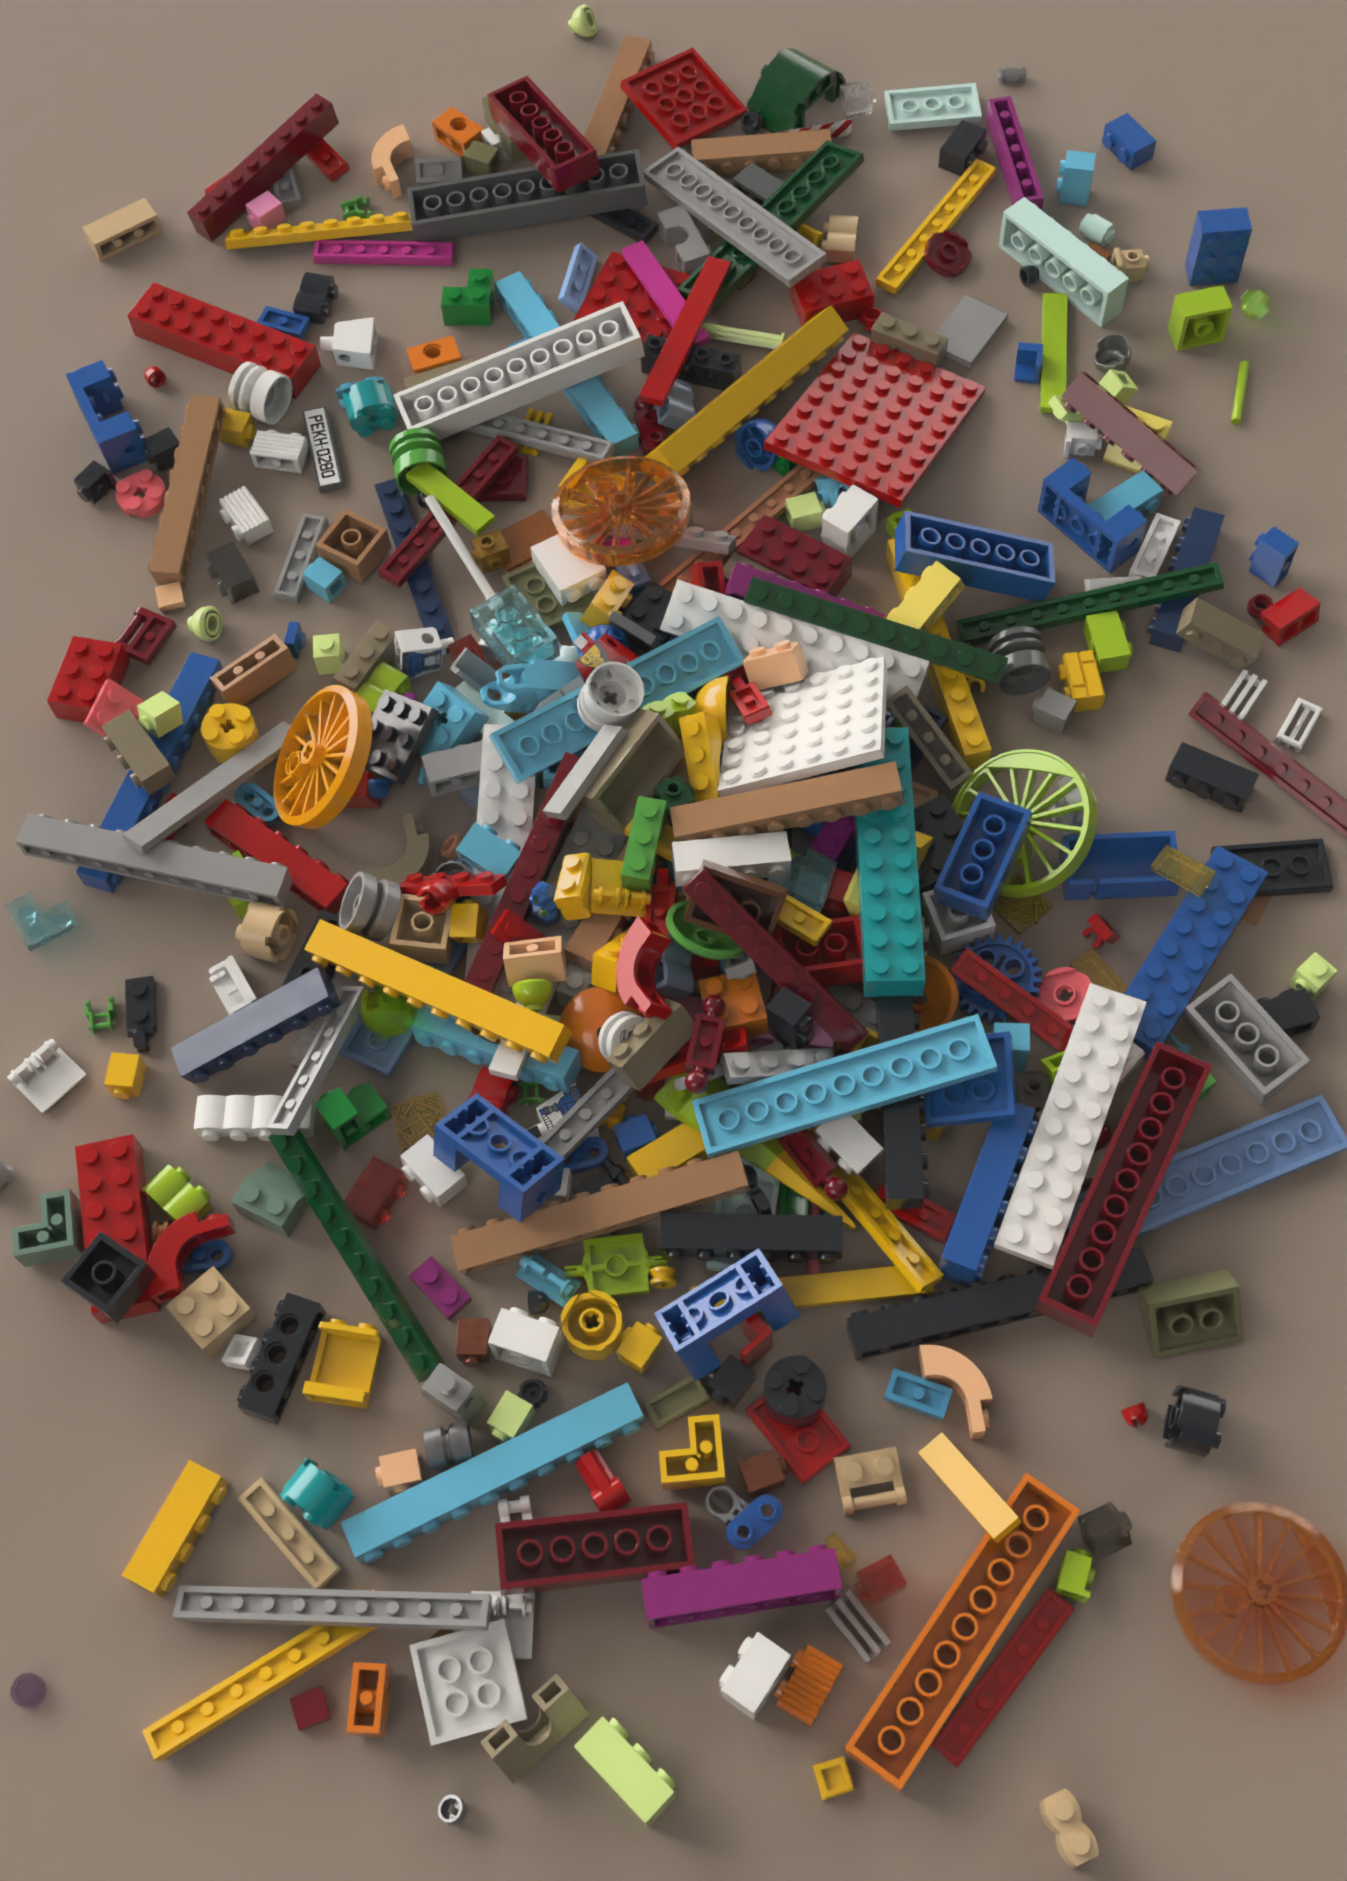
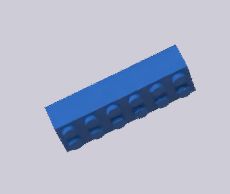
M906 510L895 529V571L921 576L928 566H932L935 561H938L961 578L964 586L1037 602L1044 601L1055 585L1054 547L1051 542Z
M1017 1102V1119L992 1121L941 1256L939 1269L944 1274L943 1278L969 1288L968 1286L974 1280L980 1281L989 1257L987 1254H990L998 1229L1001 1226L1008 1202L1012 1196L1017 1177L1020 1174L1038 1121L1033 1120L1035 1109Z

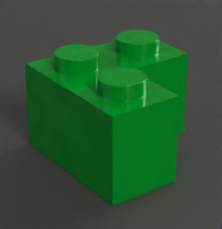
M469 269L467 287H443L441 310L444 325L492 326L496 294L493 269Z
M369 1081L352 1088L347 1096L340 1087L327 1091L321 1095L319 1101L314 1103L326 1127L343 1150H346L392 1118L387 1105Z

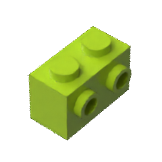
M1118 611L1087 615L1083 633L1088 649L1093 650L1095 653L1099 672L1106 673L1127 669L1130 658L1133 657V647L1131 642H1127L1125 636L1126 625L1124 620H1120Z

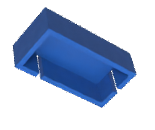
M1175 831L1095 834L1092 846L1082 864L1062 883L1064 901L1089 900L1091 894L1095 895V899L1177 896L1182 882L1179 858H1177L1178 848ZM1062 835L1060 844L1072 851L1080 835ZM1059 849L1061 865L1069 855Z

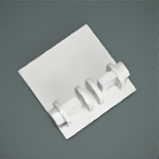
M49 1039L35 1053L32 1052L28 1059L25 1058L19 1067L11 1070V1074L7 1078L44 1114L85 1078L87 1074L53 1039Z
M471 1591V1593L491 1595L490 1622L506 1619L514 1658L532 1659L535 1592L501 1596V1591Z

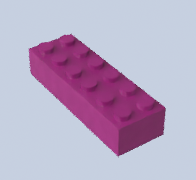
M825 1544L809 1547V1552L796 1554L795 1550H784L777 1552L776 1558L764 1559L763 1555H753L744 1558V1563L731 1564V1560H722L712 1563V1568L699 1570L698 1565L680 1568V1573L667 1575V1571L648 1573V1578L641 1579L649 1628L656 1629L839 1599L842 1593V1583L836 1549H828Z

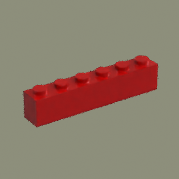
M225 799L205 819L204 823L210 835L234 852L239 850L243 858L253 857L260 862L269 864L278 862L288 867L293 879L289 891L319 912L324 910L333 914H337L340 911L349 881L340 873L335 875L329 871V867L320 859L313 860L310 858L308 852L300 845L293 846L290 844L287 837L280 831L276 830L273 832L270 830L266 822L260 817L256 816L253 818L250 816L246 808L240 803L236 802L233 804Z

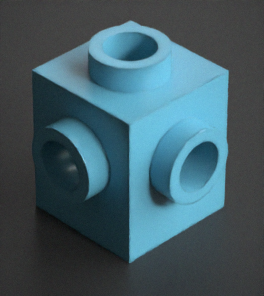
M825 475L814 478L818 489L817 497L819 501L823 502L824 507L832 508L843 491L847 492L850 486Z

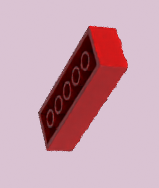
M133 1134L75 1146L85 1250L101 1231L148 1263L149 1255L153 1248L148 1197L142 1190L146 1186V1177L141 1144ZM148 1286L122 1319L161 1311L160 1304H157L150 1297ZM90 1305L91 1314L101 1324L112 1322L111 1319Z

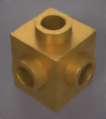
M499 529L471 539L473 550L469 551L476 564L480 566L483 574L495 571L511 563L509 547Z

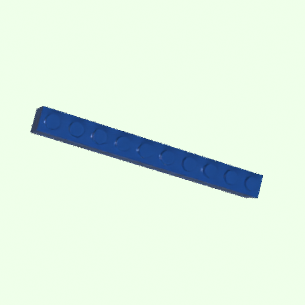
M190 652L168 694L180 702L183 724L160 738L148 733L151 740L170 764L174 773L179 771L185 752L190 749L196 730L201 727L208 707L210 708L214 702L217 690L210 677L223 669L219 659ZM129 769L100 826L110 831H128L159 809V803L163 795L169 791L170 783L148 795L143 787L137 789L129 776L132 774ZM80 866L76 871L84 885L109 893H114L117 885H120L124 878L123 875Z

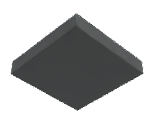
M612 611L608 617L614 627L621 629L629 640L650 652L662 646V643L654 634L620 613Z

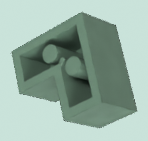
M70 1189L40 1194L42 1222L12 1228L13 1256L24 1267L80 1257L83 1253L80 1200Z

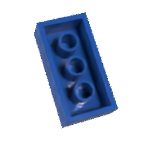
M978 792L934 886V901L988 922L1031 827L1032 811Z

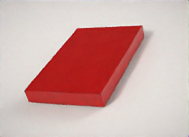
M790 1388L789 1394L794 1392L796 1396L800 1395V1389ZM764 1395L745 1409L747 1416L778 1456L783 1457L786 1466L802 1486L834 1462L833 1458L842 1456L852 1447L823 1409L817 1419L801 1427H793L792 1425H786L774 1420L765 1407Z

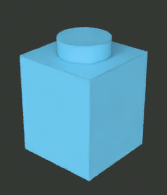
M318 557L313 563L309 564L302 573L307 589L329 603L347 587L343 572L321 557Z

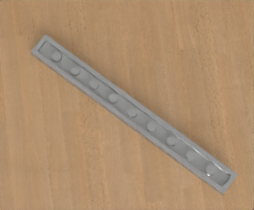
M179 1585L173 1618L176 1621L489 1631L492 1597L490 1594Z

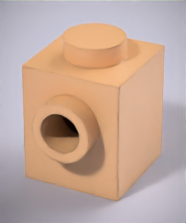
M416 1448L379 1456L380 1467L375 1468L378 1485L383 1486L388 1494L393 1493V1496H396L425 1481L421 1456Z

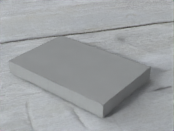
M965 295L937 331V334L948 338L946 357L971 368L1007 321L1008 314Z

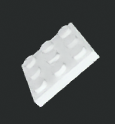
M506 1619L490 1622L489 1631L461 1630L409 1645L431 1746L496 1728L505 1719L509 1724L528 1719Z

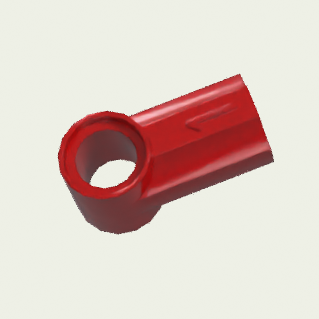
M597 1449L587 1452L574 1463L591 1491L590 1496L599 1511L617 1510L631 1501L617 1476L614 1478Z

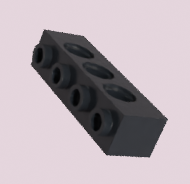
M647 335L643 344L645 356L641 357L642 373L650 374L667 338ZM693 345L677 379L724 391L742 375L741 355Z
M288 1292L284 1300L279 1301L275 1309L276 1319L272 1328L266 1330L263 1337L262 1345L264 1347L260 1356H256L251 1364L250 1379L247 1385L242 1386L238 1394V1407L244 1414L275 1425L279 1424L319 1330V1323L323 1320L326 1313L321 1303ZM299 1324L295 1333L291 1335L285 1334L289 1325ZM286 1352V1357L282 1362L273 1363L277 1353ZM274 1380L271 1390L261 1392V1386L264 1382Z

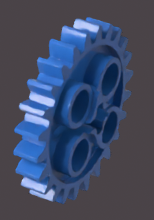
M998 934L996 941H992L990 936L986 935L985 943H981L978 938H975L976 946L974 948L965 944V948L970 949L983 960L987 958L994 960L991 965L999 970L1001 958L1005 957L1006 959L999 971L1032 996L1040 997V990L1036 987L1043 985L1042 979L1038 977L1042 975L1041 967H1036L1039 964L1038 958H1030L1032 956V949L1028 948L1023 951V941L1013 945L1012 936H1009L1006 942H1003L1001 934ZM957 952V958L960 957L961 952ZM1012 967H1018L1021 969V971L1016 975H1010L1007 973V971ZM954 976L958 986L960 1001L958 1006L961 1011L968 1008V1017L977 1013L981 1022L985 1017H989L990 1025L994 1024L995 1018H1000L1001 1023L1006 1022V1016L1009 1015L990 1001H985L986 998L970 990L971 987Z

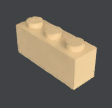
M146 198L82 227L88 244L100 262L163 232L158 216Z

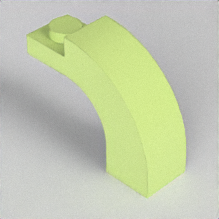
M1110 369L1099 382L1124 405L1138 390L1137 386L1124 371ZM1054 395L1048 402L1054 410V416L1058 420L1065 422L1066 425H1068V421L1084 423L1083 419L1085 417L1078 411L1073 413L1063 404L1065 400L1061 396Z

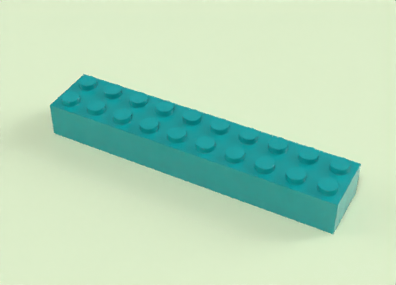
M908 727L885 728L884 758L852 766V770L896 761L904 805L897 806L892 810L882 809L869 812L863 816L854 815L864 997L923 996L926 981Z

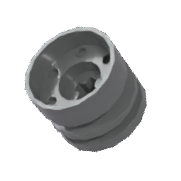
M1026 626L1013 627L1001 631L988 642V652L1009 658L1000 685L996 684V688L1000 693L1011 696L1029 694L1045 686L1051 679L1052 672L1048 658L1045 655V646L1043 645L1042 635L1039 630Z

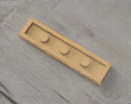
M262 1477L237 1498L313 1589H324L342 1572L340 1567Z

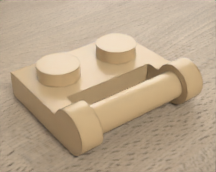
M895 1446L833 1458L845 1516L852 1515L854 1511L894 1503L897 1506L907 1504ZM892 1481V1491L851 1498V1488Z

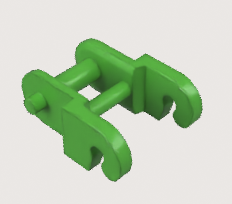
M356 196L353 200L341 203V209L345 211L343 214L345 221L349 217L358 216L361 219H366L373 215L371 210H368V215H366L364 210H359V207L370 204L369 196H365V201H363L361 196Z
M113 996L108 997L110 1003H108L109 1008L106 1009L107 1012L96 1015L92 1013L90 1001H85V1006L87 1007L85 1008V1015L90 1021L88 1029L93 1034H96L98 1029L108 1027L111 1031L114 1030L116 1022L113 1021V1016H116V1005ZM107 1017V1022L96 1024L97 1018Z
M534 1081L519 1082L518 1086L523 1088V1098L519 1099V1103L529 1106L530 1104L541 1105L546 1102V1098H540L539 1087L542 1084ZM535 1087V1097H529V1088Z

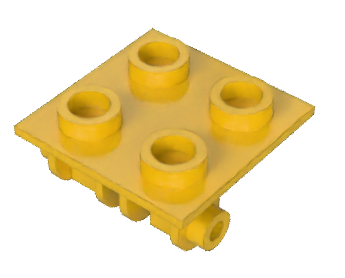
M592 858L590 913L645 917L646 905H650L651 894L645 890L640 891L622 887L621 871L624 861Z

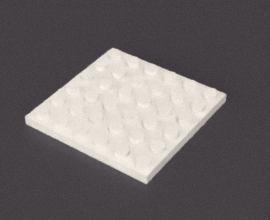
M869 658L862 663L850 666L843 665L836 670L825 673H814L801 681L759 690L769 704L773 715L766 717L759 723H753L748 726L730 699L727 720L728 739L724 742L718 785L720 797L768 788L884 758L887 663L885 658Z

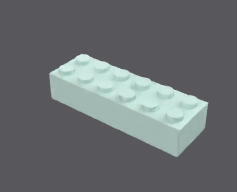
M1025 197L1003 212L999 247L1022 266H1036L1040 271L1039 279L1056 293L1068 294V302L1102 328L1122 313L1129 278L1122 271L1111 265L1104 257L1093 251L1087 244L1080 241L1069 230H1066Z

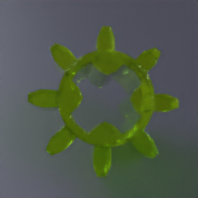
M1249 288L1241 296L1243 303L1239 307L1250 319H1253L1256 315L1261 319L1269 311L1267 304L1271 300L1260 288H1257L1254 292Z

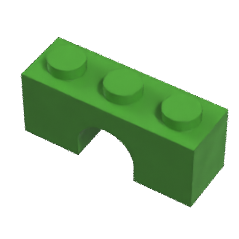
M638 796L621 871L623 888L651 892L656 870L659 840H662L668 815L667 802L665 800Z

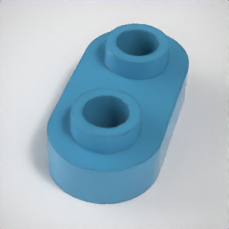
M245 783L237 788L235 800L246 808L250 816L253 818L256 816L260 817L266 822L268 827L276 825L281 820L275 807L274 798L258 785ZM249 798H254L253 801L247 802ZM273 813L272 815L265 817L266 814Z

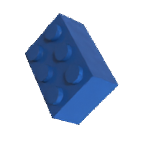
M1247 207L1197 212L1185 261L1190 286L1238 282L1252 232Z

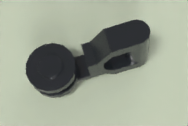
M744 1165L751 1191L746 1192L756 1212L758 1214L772 1215L769 1200L759 1186H757L758 1177L756 1170L749 1165Z

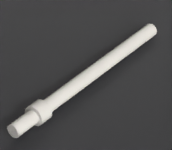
M433 494L427 496L425 502L486 597L485 602L491 611L494 610L500 621L511 623L512 620L503 607V600L491 588Z

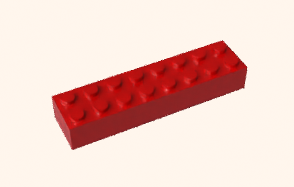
M155 282L151 284L127 315L135 336L233 375L241 364L253 362L258 366L266 367L267 370H273L288 376L292 383V398L297 399L321 366L316 345Z

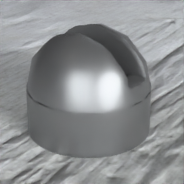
M456 1795L445 1796L438 1805L439 1818L449 1825L462 1823L467 1815L465 1802ZM451 1805L458 1810L456 1816L448 1812Z

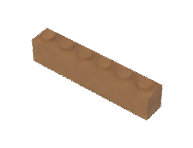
M830 129L695 139L691 140L693 158L718 176L737 175L750 163L763 168L766 172L797 170L826 140L830 142L832 140Z

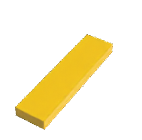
M943 1433L939 1434L918 1452L921 1458L996 1543L1021 1523L1019 1517Z

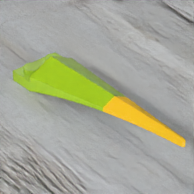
M691 1071L682 1075H675L655 1095L654 1099L676 1119L700 1132L692 1100L731 1088L721 1077L710 1080L708 1088L701 1094H693L687 1089L676 1091L673 1083L674 1079L685 1076ZM777 1138L735 1150L739 1151L742 1158L779 1180L830 1216H842L843 1225L849 1229L854 1230L856 1228L855 1223L844 1211L826 1196L821 1186L815 1188L779 1144Z

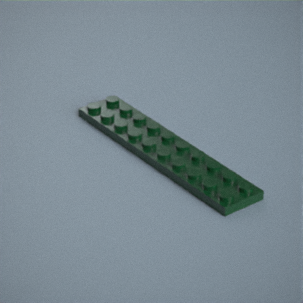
M826 140L761 207L796 231L864 162L863 153ZM725 241L710 256L731 262L728 276L711 308L713 311H716L760 267L759 264L728 241ZM706 260L677 288L683 298H688Z

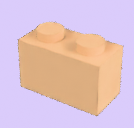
M789 640L775 644L774 648L766 650L764 646L754 648L749 651L750 654L743 661L749 683L754 682L759 690L801 681L809 672L799 641L790 643Z
M561 936L504 943L503 962L509 987H512L519 981L528 979H546L552 984L566 981L567 963Z

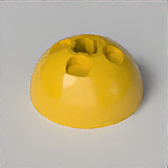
M730 676L719 677L708 682L699 690L694 698L696 702L695 713L705 711L718 716L723 749L724 742L728 739L727 720L731 699L729 692L733 691Z

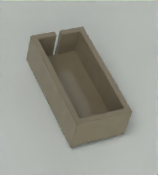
M640 708L623 727L627 732L626 737L580 800V803L585 809L590 810V815L603 829L622 835L625 832V827L634 817L638 796L652 798L654 786L667 778L685 755L683 742L660 713Z

